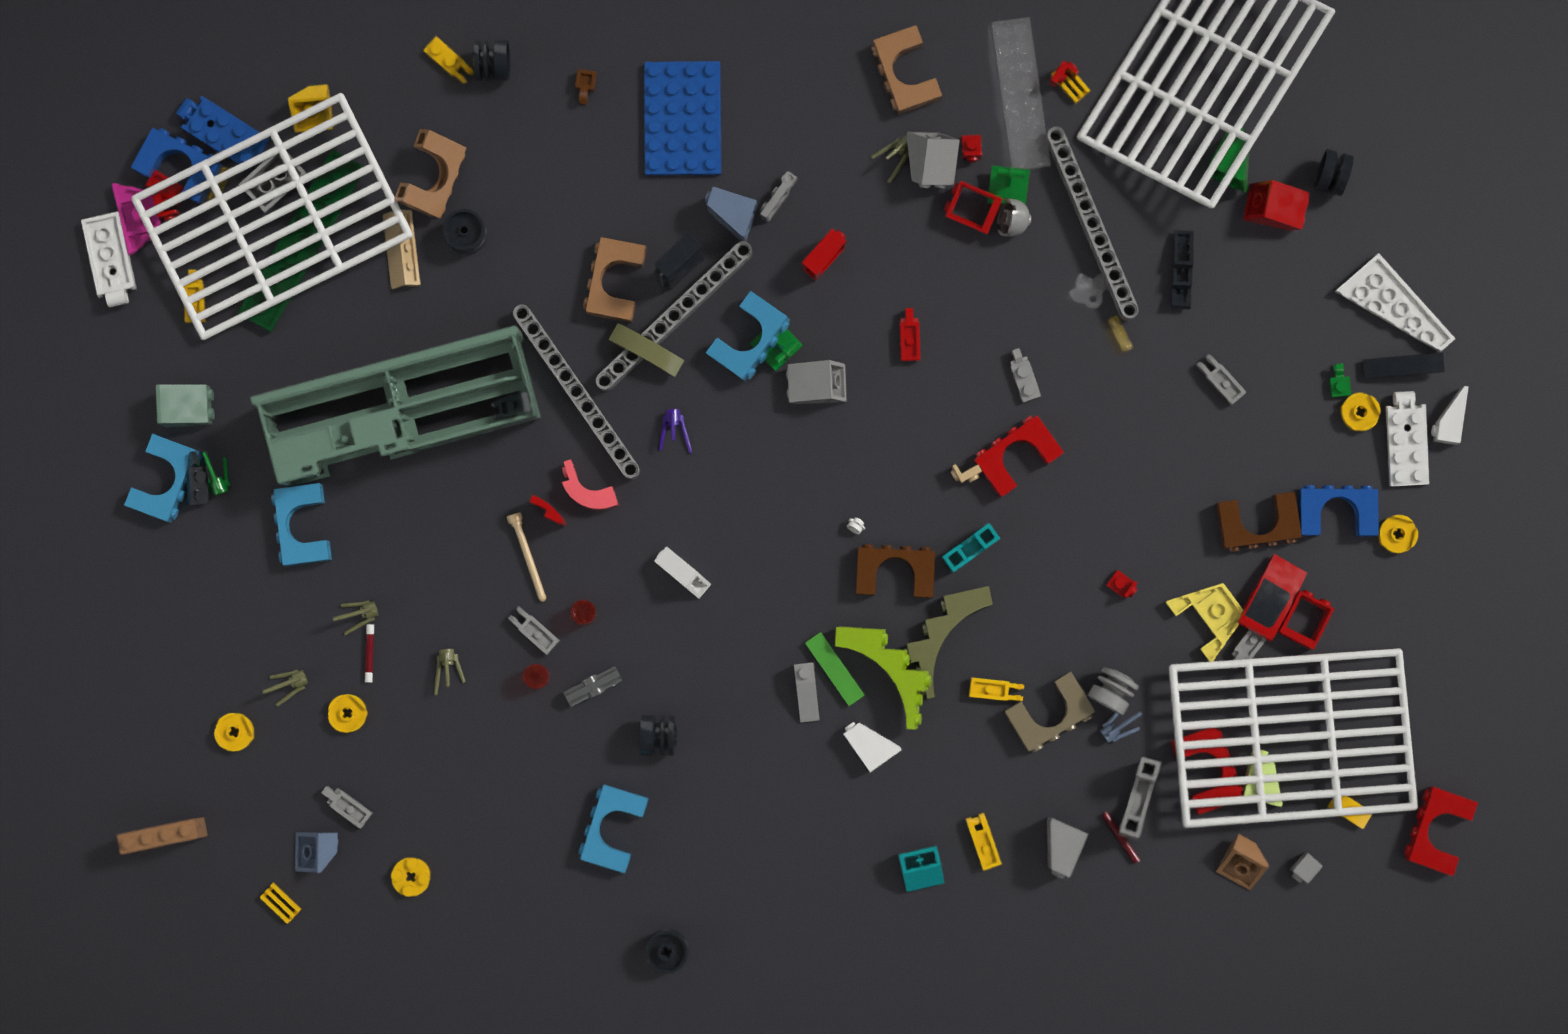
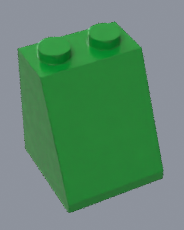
M1226 132V134H1225L1224 138L1222 139V141H1221V143H1220L1218 149L1216 150V152H1215V154H1214L1212 160H1213L1214 157L1216 156L1217 152H1218L1219 149L1221 148L1222 144L1224 143V141H1225V139L1227 138V136L1229 135V133ZM1237 137L1235 138L1211 178L1219 182L1223 180L1246 143L1245 141ZM1249 152L1228 185L1244 193L1247 191Z

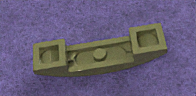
M619 323L609 338V341L636 354L673 377H676L684 363V360Z

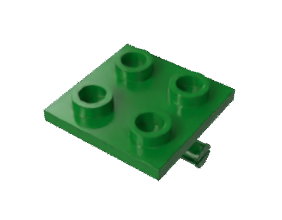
M992 165L989 192L1002 197L1001 203H1005L1004 199L1009 198L1019 200L1026 205L1030 169ZM988 198L987 203L992 204L994 200Z
M788 329L784 333H780L777 337V344L773 348L770 347L766 353L765 361L774 371H777L803 346ZM762 332L749 343L752 348L756 347L760 342Z

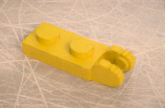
M435 37L424 49L428 56L461 83H466L465 77L457 72L461 67L468 74H474V71L465 61L438 37Z
M971 678L969 697L1023 701L1022 696L1008 695L1009 688L1021 690L1024 689V685L1010 683L1009 681Z

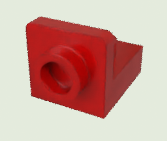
M1063 61L1049 84L1053 87H1056L1058 83L1062 84L1067 77L1065 72L1075 78L1079 72L1076 65L1069 61L1067 63Z
M962 135V159H967V162H977L978 159L982 158L981 135Z
M161 194L153 195L155 206L166 201L167 198L164 199ZM169 207L157 213V216L161 221L167 222L180 214L176 209L167 211L170 209Z
M1119 570L1114 573L1106 584L1108 588L1123 599H1126L1128 596L1131 598L1138 589L1135 587L1137 582L1131 580Z

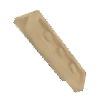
M412 210L401 211L413 236L387 249L392 289L420 285ZM391 211L383 214V221L395 216L394 212ZM399 223L385 229L386 241L404 233Z

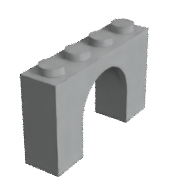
M1142 757L1119 836L1138 841L1161 762Z

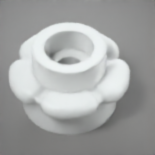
M854 517V519L850 518L848 520L847 528L851 532L859 535L861 531L865 530L864 522L861 519Z

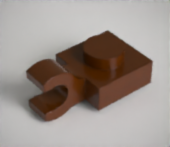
M578 69L575 89L580 90L579 104L587 105L588 92H594L597 71Z

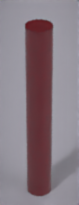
M1108 811L1102 814V818L1135 864L1141 859L1128 840L1123 836H1119L1120 829Z

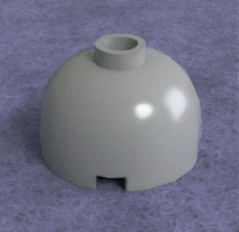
M1005 198L1006 202L1000 204L997 214V224L1001 223V230L998 229V233L1001 236L1016 237L1021 235L1030 225L1031 215L1023 202Z

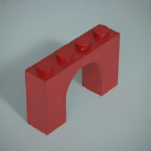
M1030 415L1022 421L1023 426L1018 429L1016 426L1007 432L1008 436L1003 440L998 438L991 443L992 448L987 451L984 448L975 455L977 458L974 460V463L979 465L982 474L1000 498L1017 487V484L1003 465V453L1010 444L1015 442L1030 444L1035 448L1046 465L1064 453L1038 415L1034 418Z
M1204 728L1183 736V742L1223 739L1220 728ZM1174 739L1169 742L1172 747L1175 758L1177 760L1176 744ZM1226 746L1184 749L1185 757L1199 752L1209 753L1215 759L1230 757ZM1234 765L1219 766V778H1229L1237 775ZM1241 784L1213 786L1191 795L1190 798L1191 800L1237 797L1242 796L1241 794L1244 792ZM1222 806L1195 807L1194 809L1196 814L1200 815Z
M1429 786V789H1426L1423 794V800H1425L1423 807H1420L1417 812V824L1412 827L1410 833L1412 837L1411 842L1406 845L1404 850L1405 860L1453 876L1459 857L1442 852L1431 844L1428 837L1429 825L1436 816L1444 813L1472 821L1478 802Z

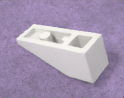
M1468 386L1458 390L1436 424L1433 425L1431 436H1434L1433 442L1452 445L1461 443Z

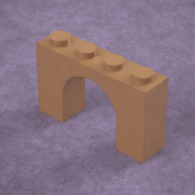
M917 25L875 39L873 47H871L874 58L878 57L880 63L877 65L880 75L885 76V89L887 93H891L893 98L890 100L892 108L897 110L898 115L942 99V93L936 78L917 85H906L900 82L893 73V63L900 55L922 48L923 41Z
M420 129L414 147L435 158L439 166V178L436 184L427 191L410 183L400 182L394 200L429 217L441 219L446 209L447 199L452 193L454 180L458 176V169L464 160L466 147L431 130Z
M603 237L600 238V242H596L595 253H597L596 261H592L591 272H594L593 278L589 279L587 290H590L589 298L585 297L583 306L588 315L632 323L636 305L635 301L614 298L608 295L602 288V277L605 271L615 264L643 267L647 250L645 245Z
M202 817L117 835L120 854L206 837L208 834L205 819Z

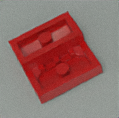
M532 495L529 502L547 510L544 517L562 526H566L563 517L551 505L541 498Z

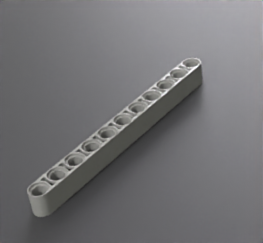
M1052 127L1047 133L1046 143L1119 316L1124 321H1131L1138 314L1137 303L1066 135L1060 127ZM1057 133L1060 136V140L1054 141L1050 135ZM1058 151H1065L1067 153V157L1060 158L1058 156ZM1072 168L1075 174L1069 176L1065 173V169ZM1079 185L1082 188V192L1075 193L1072 186ZM1080 203H1087L1089 210H1082ZM1094 220L1097 226L1090 228L1087 225V221ZM1101 237L1104 240V244L1099 246L1095 243L1094 239ZM1102 255H1109L1111 262H1103ZM1116 272L1119 279L1116 281L1110 279L1109 273ZM1117 290H1124L1126 297H1118ZM1124 308H1132L1133 315H1126L1124 312Z
M745 241L737 243L641 335L659 345L751 258L752 248L750 244ZM741 247H746L749 252L747 255L742 256L738 253V250ZM728 260H732L735 263V266L731 269L724 266V263ZM714 273L721 275V279L717 282L710 279ZM698 287H706L707 292L704 295L698 294L696 292ZM686 299H691L694 303L692 307L685 308L683 302ZM672 312H677L680 316L678 320L671 321L669 315ZM663 325L666 328L665 332L657 334L655 332L657 326ZM625 349L596 377L598 388L601 391H610L643 358L638 356L635 360H629L627 356L630 351ZM617 364H621L624 366V370L621 373H615L614 367ZM607 377L610 379L609 385L601 386L600 380Z
M526 305L516 306L513 311L514 318L623 475L629 480L636 479L640 474V469L530 309ZM521 310L528 312L527 317L524 319L518 318V313ZM531 326L538 327L536 334H529ZM543 341L549 342V347L546 350L539 348L540 343ZM552 357L560 358L558 365L553 366L550 364ZM564 372L571 374L568 381L561 380V375ZM580 388L582 393L580 396L574 397L572 396V390ZM586 403H590L593 406L592 410L588 413L582 410L583 405ZM596 419L603 420V426L601 428H595L593 426V423ZM608 434L614 436V441L611 444L604 442V438ZM618 450L625 452V457L621 460L615 458V453ZM630 465L636 467V472L633 475L626 474V468Z

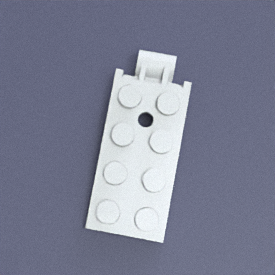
M119 212L81 220L97 296L101 298L105 294L109 308L129 303L126 289L136 290V284ZM112 268L116 269V274L114 275L110 274Z
M1414 391L1394 392V407L1386 406L1389 486L1429 484L1426 404L1415 406L1416 398ZM1406 424H1409L1411 427L1408 432L1404 430Z

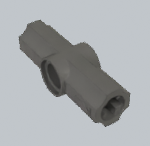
M616 666L598 675L595 674L581 681V684L563 693L570 707L588 698L591 699L605 692V689L623 680Z

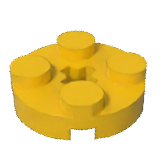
M1355 393L1349 396L1342 404L1341 417L1344 424L1352 431H1366L1376 425L1381 410L1379 403L1371 395ZM1357 407L1365 409L1364 417L1357 416Z
M1404 515L1391 516L1386 518L1379 527V543L1389 552L1403 553L1415 546L1418 540V530L1409 517ZM1397 529H1400V533L1403 534V537H1399L1398 539H1396L1395 535H1393V532L1397 531Z
M351 694L336 697L328 708L329 722L333 728L340 732L349 733L357 731L364 725L368 715L365 703L359 697ZM344 709L352 710L351 718L343 717V715L345 714L343 712Z
M229 713L218 720L214 736L220 747L228 751H241L253 741L254 727L251 720L245 715ZM232 727H234L235 729H239V732L237 733L238 736L236 738L234 735L230 736Z
M418 858L402 859L395 865L391 873L394 888L400 894L407 897L423 893L430 883V869L423 860ZM408 872L416 874L414 882L406 879Z

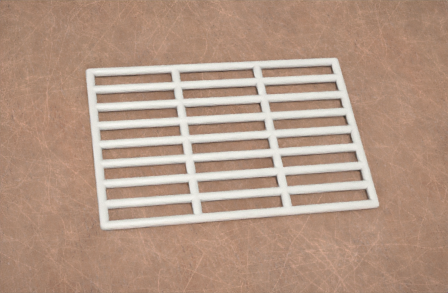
M1161 0L1077 134V139L1196 202L1213 209L1335 14L1333 8L1317 0H1290L1260 50L1255 54L1247 50L1277 0H1268L1240 46L1231 42V39L1256 0H1247L1224 38L1214 32L1234 0H1225L1208 29L1198 26V23L1213 0H1204L1191 22L1181 17L1191 0H1182L1175 13L1165 9L1170 0ZM1298 1L1309 5L1275 61L1271 62L1265 59V54ZM1315 9L1326 13L1291 70L1289 71L1281 67L1280 65ZM1163 16L1169 19V23L1136 76L1128 74L1126 70L1159 17ZM1176 24L1185 27L1186 30L1153 83L1150 85L1142 81ZM1195 32L1203 36L1168 93L1158 89L1192 33ZM1209 40L1219 44L1186 99L1182 101L1174 97ZM1227 48L1235 52V55L1201 110L1192 106L1193 100L1225 49ZM1245 57L1251 60L1250 66L1219 116L1215 118L1207 114L1241 58ZM1261 65L1268 68V72L1234 127L1225 123L1224 120L1257 67ZM1278 73L1286 77L1251 135L1241 131V128L1274 75ZM1123 79L1131 83L1096 140L1086 136L1119 81ZM1139 87L1147 91L1113 147L1109 148L1102 144L1136 88ZM1153 95L1163 99L1129 156L1127 157L1119 153L1120 148ZM1169 104L1178 107V112L1145 165L1134 161ZM1188 112L1196 116L1161 174L1152 170V166L1185 113ZM1204 120L1212 124V127L1178 182L1167 178L1201 122ZM1218 130L1226 131L1229 135L1194 191L1184 186ZM1237 137L1245 141L1246 143L1211 199L1200 195L1235 138Z
M342 93L324 100L131 197L202 340H206L413 236L397 201L394 200L395 197ZM338 102L340 103L344 113L282 143L278 132ZM348 119L353 130L292 160L290 159L286 151L287 149ZM271 136L275 147L221 174L213 176L209 166ZM354 137L357 138L361 146L360 148L299 177L295 166ZM278 153L280 154L284 164L222 194L218 183ZM365 154L369 165L307 194L304 183ZM201 170L203 171L207 179L206 181L145 211L140 200ZM288 171L292 179L291 182L232 211L230 210L226 202L227 200ZM372 171L374 172L378 182L316 212L311 201ZM211 187L215 198L155 228L153 227L149 217ZM294 188L297 189L301 197L300 199L239 228L235 220L236 217ZM382 188L386 199L326 229L324 228L320 218ZM220 205L224 215L162 245L158 234ZM305 205L309 216L250 245L247 244L243 235ZM391 206L395 216L333 246L329 235ZM228 222L232 230L231 233L173 262L170 261L166 253L167 251ZM312 222L314 223L318 233L256 263L252 252ZM397 223L400 224L404 233L344 263L341 262L337 254L338 252ZM235 239L237 240L241 248L240 250L179 279L175 271L176 268ZM322 239L327 250L266 280L264 279L260 271L261 269ZM245 256L249 267L188 297L183 286ZM331 257L335 265L334 268L273 297L269 286ZM252 273L254 274L258 284L206 310L196 313L192 303ZM262 290L267 301L205 331L201 320Z
M1400 648L1172 664L1169 666L1182 822L1185 828L1417 810L1418 803L1403 651ZM1393 656L1396 659V668L1329 673L1328 661ZM1320 662L1321 673L1262 678H1254L1253 666ZM1245 667L1246 679L1178 683L1177 672ZM1397 676L1398 687L1331 692L1330 680ZM1314 681H1322L1323 693L1268 697L1255 696V686ZM1247 686L1248 698L1180 703L1179 691ZM1399 695L1400 706L1343 711H1333L1332 700ZM1324 700L1325 712L1257 717L1256 705ZM1249 706V717L1181 722L1182 710ZM1401 714L1402 726L1335 730L1334 719ZM1326 720L1327 731L1259 736L1258 724ZM1250 725L1251 737L1183 742L1182 730ZM1403 733L1404 745L1336 749L1335 738ZM1328 739L1329 748L1328 751L1261 755L1260 744ZM1252 744L1253 756L1185 761L1184 749ZM1405 753L1406 764L1338 769L1337 758ZM1330 759L1331 770L1263 775L1262 763ZM1254 764L1255 776L1188 781L1186 779V769ZM1407 772L1408 784L1340 789L1339 777ZM1320 778H1331L1332 789L1264 794V783ZM1256 783L1257 795L1188 800L1187 788ZM1409 792L1410 803L1342 808L1341 796ZM1333 797L1334 809L1266 814L1265 802ZM1248 803L1258 804V815L1190 820L1189 808Z

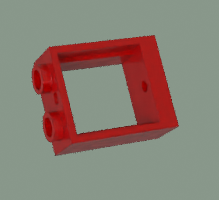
M962 180L959 184L955 183L951 192L954 194L952 202L948 200L944 209L947 212L946 217L988 234L1003 198ZM963 187L994 200L983 226L952 213Z
M832 228L803 260L802 270L817 281L846 248V236L837 229L835 231Z
M1303 590V592L1298 591L1277 633L1309 650H1314L1335 608L1330 606L1331 603L1322 598L1318 600L1313 597V593ZM1300 599L1324 611L1311 639L1286 627Z

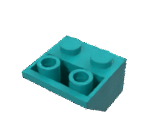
M936 845L898 854L907 892L944 884Z

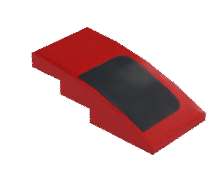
M1273 554L1265 571L1261 574L1255 589L1251 592L1237 623L1271 642L1285 619L1307 572Z

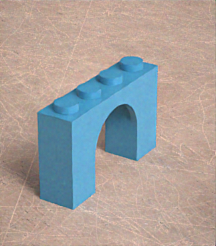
M752 291L748 293L740 307L761 324L762 337L758 345L749 351H737L719 338H716L706 352L711 358L745 382L754 376L757 365L764 362L767 357V351L770 347L773 348L777 344V337L781 332L784 333L790 324L788 323L790 319Z
M152 434L145 452L166 459L172 464L175 470L174 484L169 491L161 495H150L131 487L124 505L172 523V520H175L178 515L179 509L177 507L179 502L184 500L186 494L184 490L187 485L189 453L196 452L198 464L200 459L199 451Z
M316 483L273 489L274 494L271 495L273 506H276L274 522L275 525H278L279 532H276V539L281 547V551L278 552L280 563L287 567L331 561L330 541L301 543L292 536L289 528L291 516L296 510L305 506L325 504L323 485Z
M604 784L603 788L599 787L596 798L599 801L597 807L593 806L590 817L593 820L591 825L588 824L584 835L587 836L585 844H581L578 854L581 855V860L625 873L631 853L608 846L600 835V824L602 819L612 811H624L643 817L649 798Z

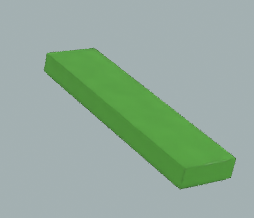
M821 632L805 643L848 706L864 696V693Z

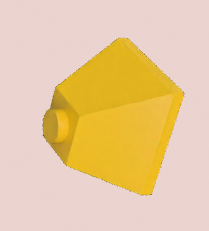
M328 85L308 86L289 97L288 103L291 117L329 99ZM331 106L294 124V131L305 132L331 119Z

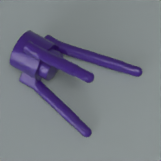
M679 409L665 410L659 450L661 451L663 448L667 423L671 427L672 441H675V426H679L680 423L688 452L691 454L692 449L684 423V415L680 414Z

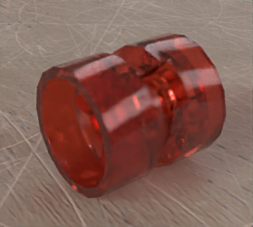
M587 600L576 601L571 608V617L578 624H592L597 617L596 606Z
M532 664L525 669L523 680L532 689H542L550 681V672L543 665Z

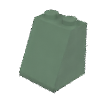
M156 385L157 423L164 427L212 425V420L215 418L214 409L211 408V401L214 400L213 390L208 385Z

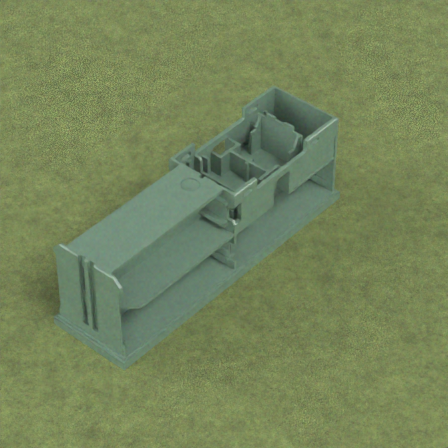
M517 326L251 397L252 405L258 407L278 483L292 487L330 476L328 465L380 451L381 456L389 454L392 460L418 453V451L540 419V411L521 345L525 341L523 333ZM506 353L510 355L513 366L511 370L408 397L404 382L406 380ZM384 387L388 403L279 432L276 427L275 419L280 414ZM516 391L528 393L530 412L503 419H494L493 416L430 433L418 434L415 423L416 418ZM394 427L397 429L398 436H402L401 438H397Z

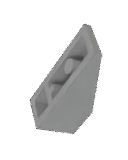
M795 664L800 722L818 721L819 711L814 664Z

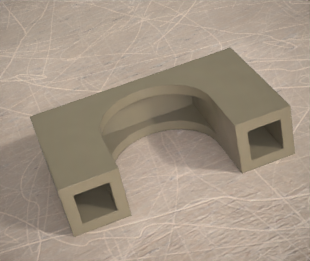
M1068 672L1053 681L1065 702L1066 708L1063 719L1057 725L1046 728L1036 724L1022 702H1018L1003 711L1027 751L1032 750L1034 753L1043 748L1042 743L1047 740L1050 743L1060 737L1059 733L1065 730L1067 733L1076 728L1075 724L1082 720L1084 723L1093 717L1092 713L1095 710L1072 672Z

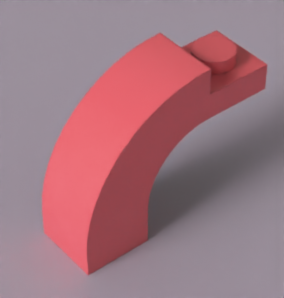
M572 460L564 461L565 467H562L564 477H569V480L562 482V484L574 501L583 507L593 510H607L619 506L612 486L597 491L584 488L578 480Z

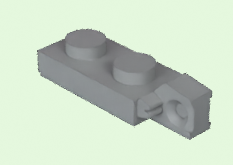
M788 171L781 178L782 184L780 187H776L773 190L770 201L765 202L760 209L761 218L766 222L770 221L797 181V177Z
M1019 348L1012 350L1011 353L1014 360L1010 361V368L1022 403L1041 397L1027 356L1022 357Z
M1248 630L1232 652L1233 660L1252 659L1267 639Z
M327 786L321 792L329 798L327 803L330 804L331 808L360 829L373 814V812L343 790L337 788L334 791Z

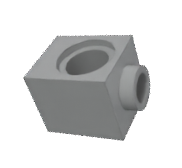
M1304 852L1291 867L1290 871L1294 873L1292 877L1300 884L1302 881L1308 884L1323 866L1309 853Z

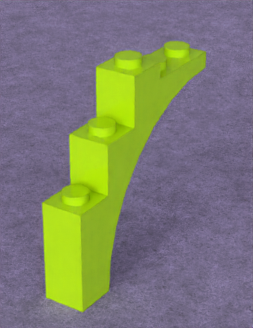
M836 627L835 646L849 648L865 654L876 661L889 674L903 699L906 712V728L917 729L922 721V715L919 714V706H922L923 695L920 694V691H927L928 687L931 686L929 671L906 669L910 662L907 650L885 649V645L888 643V634H885L886 629Z

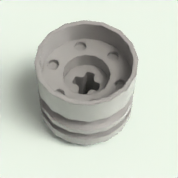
M1103 667L1101 672L1108 677L1104 678L1099 675L1097 679L1103 683V686L1093 685L1087 696L1104 707L1124 715L1129 704L1123 699V696L1133 698L1134 694L1127 689L1130 688L1137 691L1139 686L1123 673Z

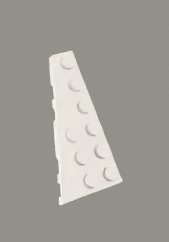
M1379 253L1335 291L1438 352H1441L1455 340L1454 336Z

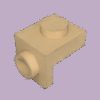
M955 464L952 466L951 475L955 481L959 480L960 484L967 480L971 483L980 478L978 474L982 470L977 465L961 474Z

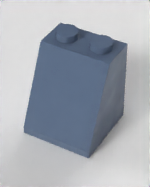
M713 186L712 191H708L705 198L708 212L741 242H746L757 210V200Z

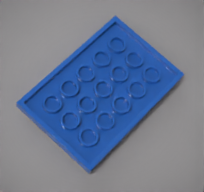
M720 61L644 62L645 176L721 175Z

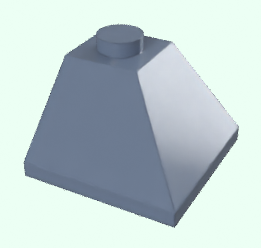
M296 832L295 871L321 873L337 853V833Z

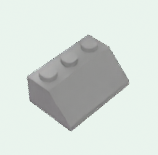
M278 153L262 162L239 186L284 164L280 154ZM300 165L295 166L299 177L307 174ZM285 171L245 192L255 200L291 182L292 179L288 171ZM288 192L259 207L266 213Z

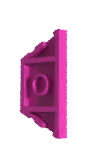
M113 183L112 187L129 255H133L151 240L131 200L133 195L143 190ZM155 193L140 200L145 211L155 206L153 200ZM157 214L149 217L154 228L162 224Z

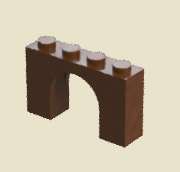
M1295 492L1272 496L1275 523L1273 528L1265 535H1255L1244 528L1240 518L1238 500L1216 503L1222 549L1228 548V552L1239 551V547L1247 546V549L1259 548L1258 544L1266 543V547L1278 545L1277 541H1285V544L1296 543V539L1301 538L1302 535Z
M862 544V548L858 547L856 595H875L878 567L888 559L898 558L906 561L913 570V597L933 598L935 551H931L930 547H920V550H912L910 546H900V549H893L891 545H881L880 549L873 548L874 545Z

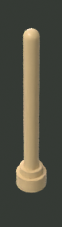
M519 512L507 516L508 524H511L515 529L538 599L544 602L546 595L521 526L523 524L522 514Z

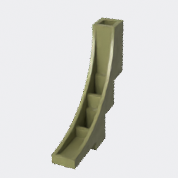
M989 586L943 596V601H940L941 609L947 615L925 620L922 629L924 636H928L927 640L906 644L907 648L904 650H907V654L910 656V663L918 662L919 665L915 666L916 670L929 671V675H931V686L928 687L927 691H921L923 696L926 695V699L935 697L933 688L934 665L943 641L949 632L966 616L993 605Z

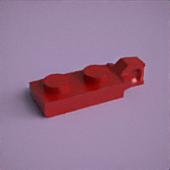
M906 308L905 318H901V361H920V327L918 318L913 317V308Z

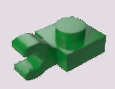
M1344 364L1333 365L1335 378L1329 379L1331 398L1351 396L1350 376L1344 377Z

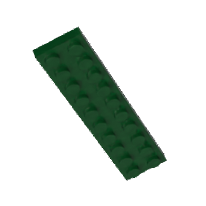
M332 149L323 165L343 156V154ZM351 160L315 178L307 194L364 166ZM361 177L311 201L316 212L351 195ZM305 205L297 209L289 225L309 216ZM344 207L320 218L325 229L336 223ZM312 222L282 237L271 255L318 233L314 223ZM322 239L263 268L261 273L266 280L317 255L323 245ZM310 267L269 286L273 297L299 285ZM262 290L247 297L238 314L267 301ZM292 297L248 318V320L272 333Z

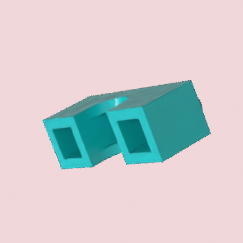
M988 523L945 554L941 559L950 571L954 573L997 542L1000 537L991 524Z

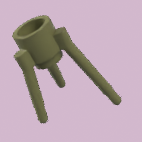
M905 135L900 139L897 138L893 143L871 156V159H874L893 147L895 149L886 156V160L890 159L897 152L900 155L904 154L888 179V183L892 182L909 157L907 136Z
M367 600L364 602L341 604V607H363H360L358 611L334 617L332 620H342L362 614L363 618L367 617V619L344 632V635H348L368 622L375 621V617L379 615L375 602Z
M454 649L439 650L434 686L435 696L438 694L441 663L445 668L447 687L450 686L449 666L453 665V661L462 683H465L458 654H454Z
M296 669L292 672L271 675L270 679L291 677H289L288 681L263 690L262 693L266 694L290 684L293 688L297 687L276 703L277 707L299 691L306 689L304 685L308 684V680L303 670L298 671Z

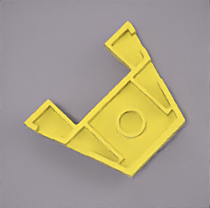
M1224 583L1165 602L1175 616L1192 605L1206 623L1215 638L1200 648V651L1209 662L1214 661L1229 637L1239 625L1237 622L1243 611Z

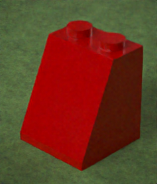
M1274 180L1251 183L1243 220L1289 231L1302 230L1310 193Z

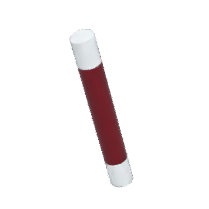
M366 624L365 682H372L374 625Z

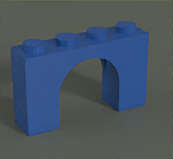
M152 127L131 168L141 175L151 178L154 171L158 170L161 162L171 154L181 153L187 155L192 162V166L214 155L209 154L207 156L202 153L203 150L195 145L191 148L186 145V141L176 136L174 139L169 136L170 133L162 128L157 130ZM220 162L209 166L213 176L218 175L222 170L223 165ZM202 170L190 176L182 192L207 180ZM211 187L188 199L200 205L203 204Z
M1304 485L1303 489L1298 490V516L1301 535H1321L1322 507L1328 500L1339 498L1348 502L1354 510L1355 537L1378 536V489H1372V486H1361V489H1353V486H1341L1342 489H1334L1333 485L1322 486V489H1315V485Z

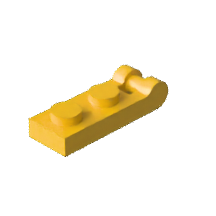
M984 812L978 814V817L966 818L965 820L983 871L1001 865L1002 863ZM981 824L983 829L976 831L974 826Z

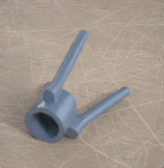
M1115 712L1107 722L1102 724L1103 729L1100 732L1108 743L1111 741L1116 742L1120 738L1140 730L1139 727L1119 734L1120 729L1137 719L1142 713L1138 712L1116 727L1114 723L1110 725L1119 715Z

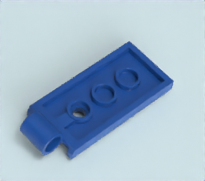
M203 96L200 97L201 101L198 105L192 100L185 98L176 112L178 116L187 121L185 125L181 126L183 130L218 152H222L260 133ZM210 120L214 121V126L208 127L207 122ZM267 137L228 158L237 164H241L261 154L270 139Z

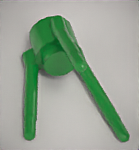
M203 452L205 463L212 477L211 482L208 478L210 492H213L214 496L228 492L227 487L231 485L228 478L226 457H223V480L222 477L216 478L206 452Z

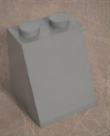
M907 132L912 181L919 183V187L930 188V185H935L938 188L954 185L960 140L941 133Z
M832 360L788 364V370L786 371L789 386L787 397L790 403L847 402L845 364Z
M1048 817V868L1052 870L1051 873L1064 879L1065 876H1071L1088 834Z

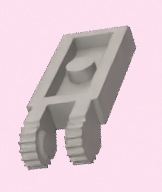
M1208 354L1205 358L1215 369L1210 372L1201 362L1197 364V367L1206 375L1209 382L1228 403L1233 405L1246 391L1222 364H1219Z
M518 606L517 612L527 620L521 624L512 615L508 619L519 628L518 630L548 655L560 640L532 615H529Z

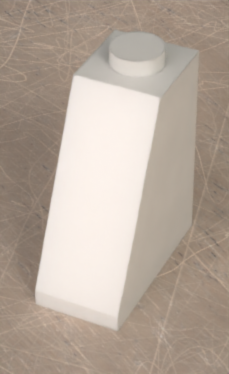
M667 546L657 555L655 562L698 599L710 587L711 584Z
M853 722L844 728L846 730L843 733L869 772L902 750L898 745L861 723L855 724Z

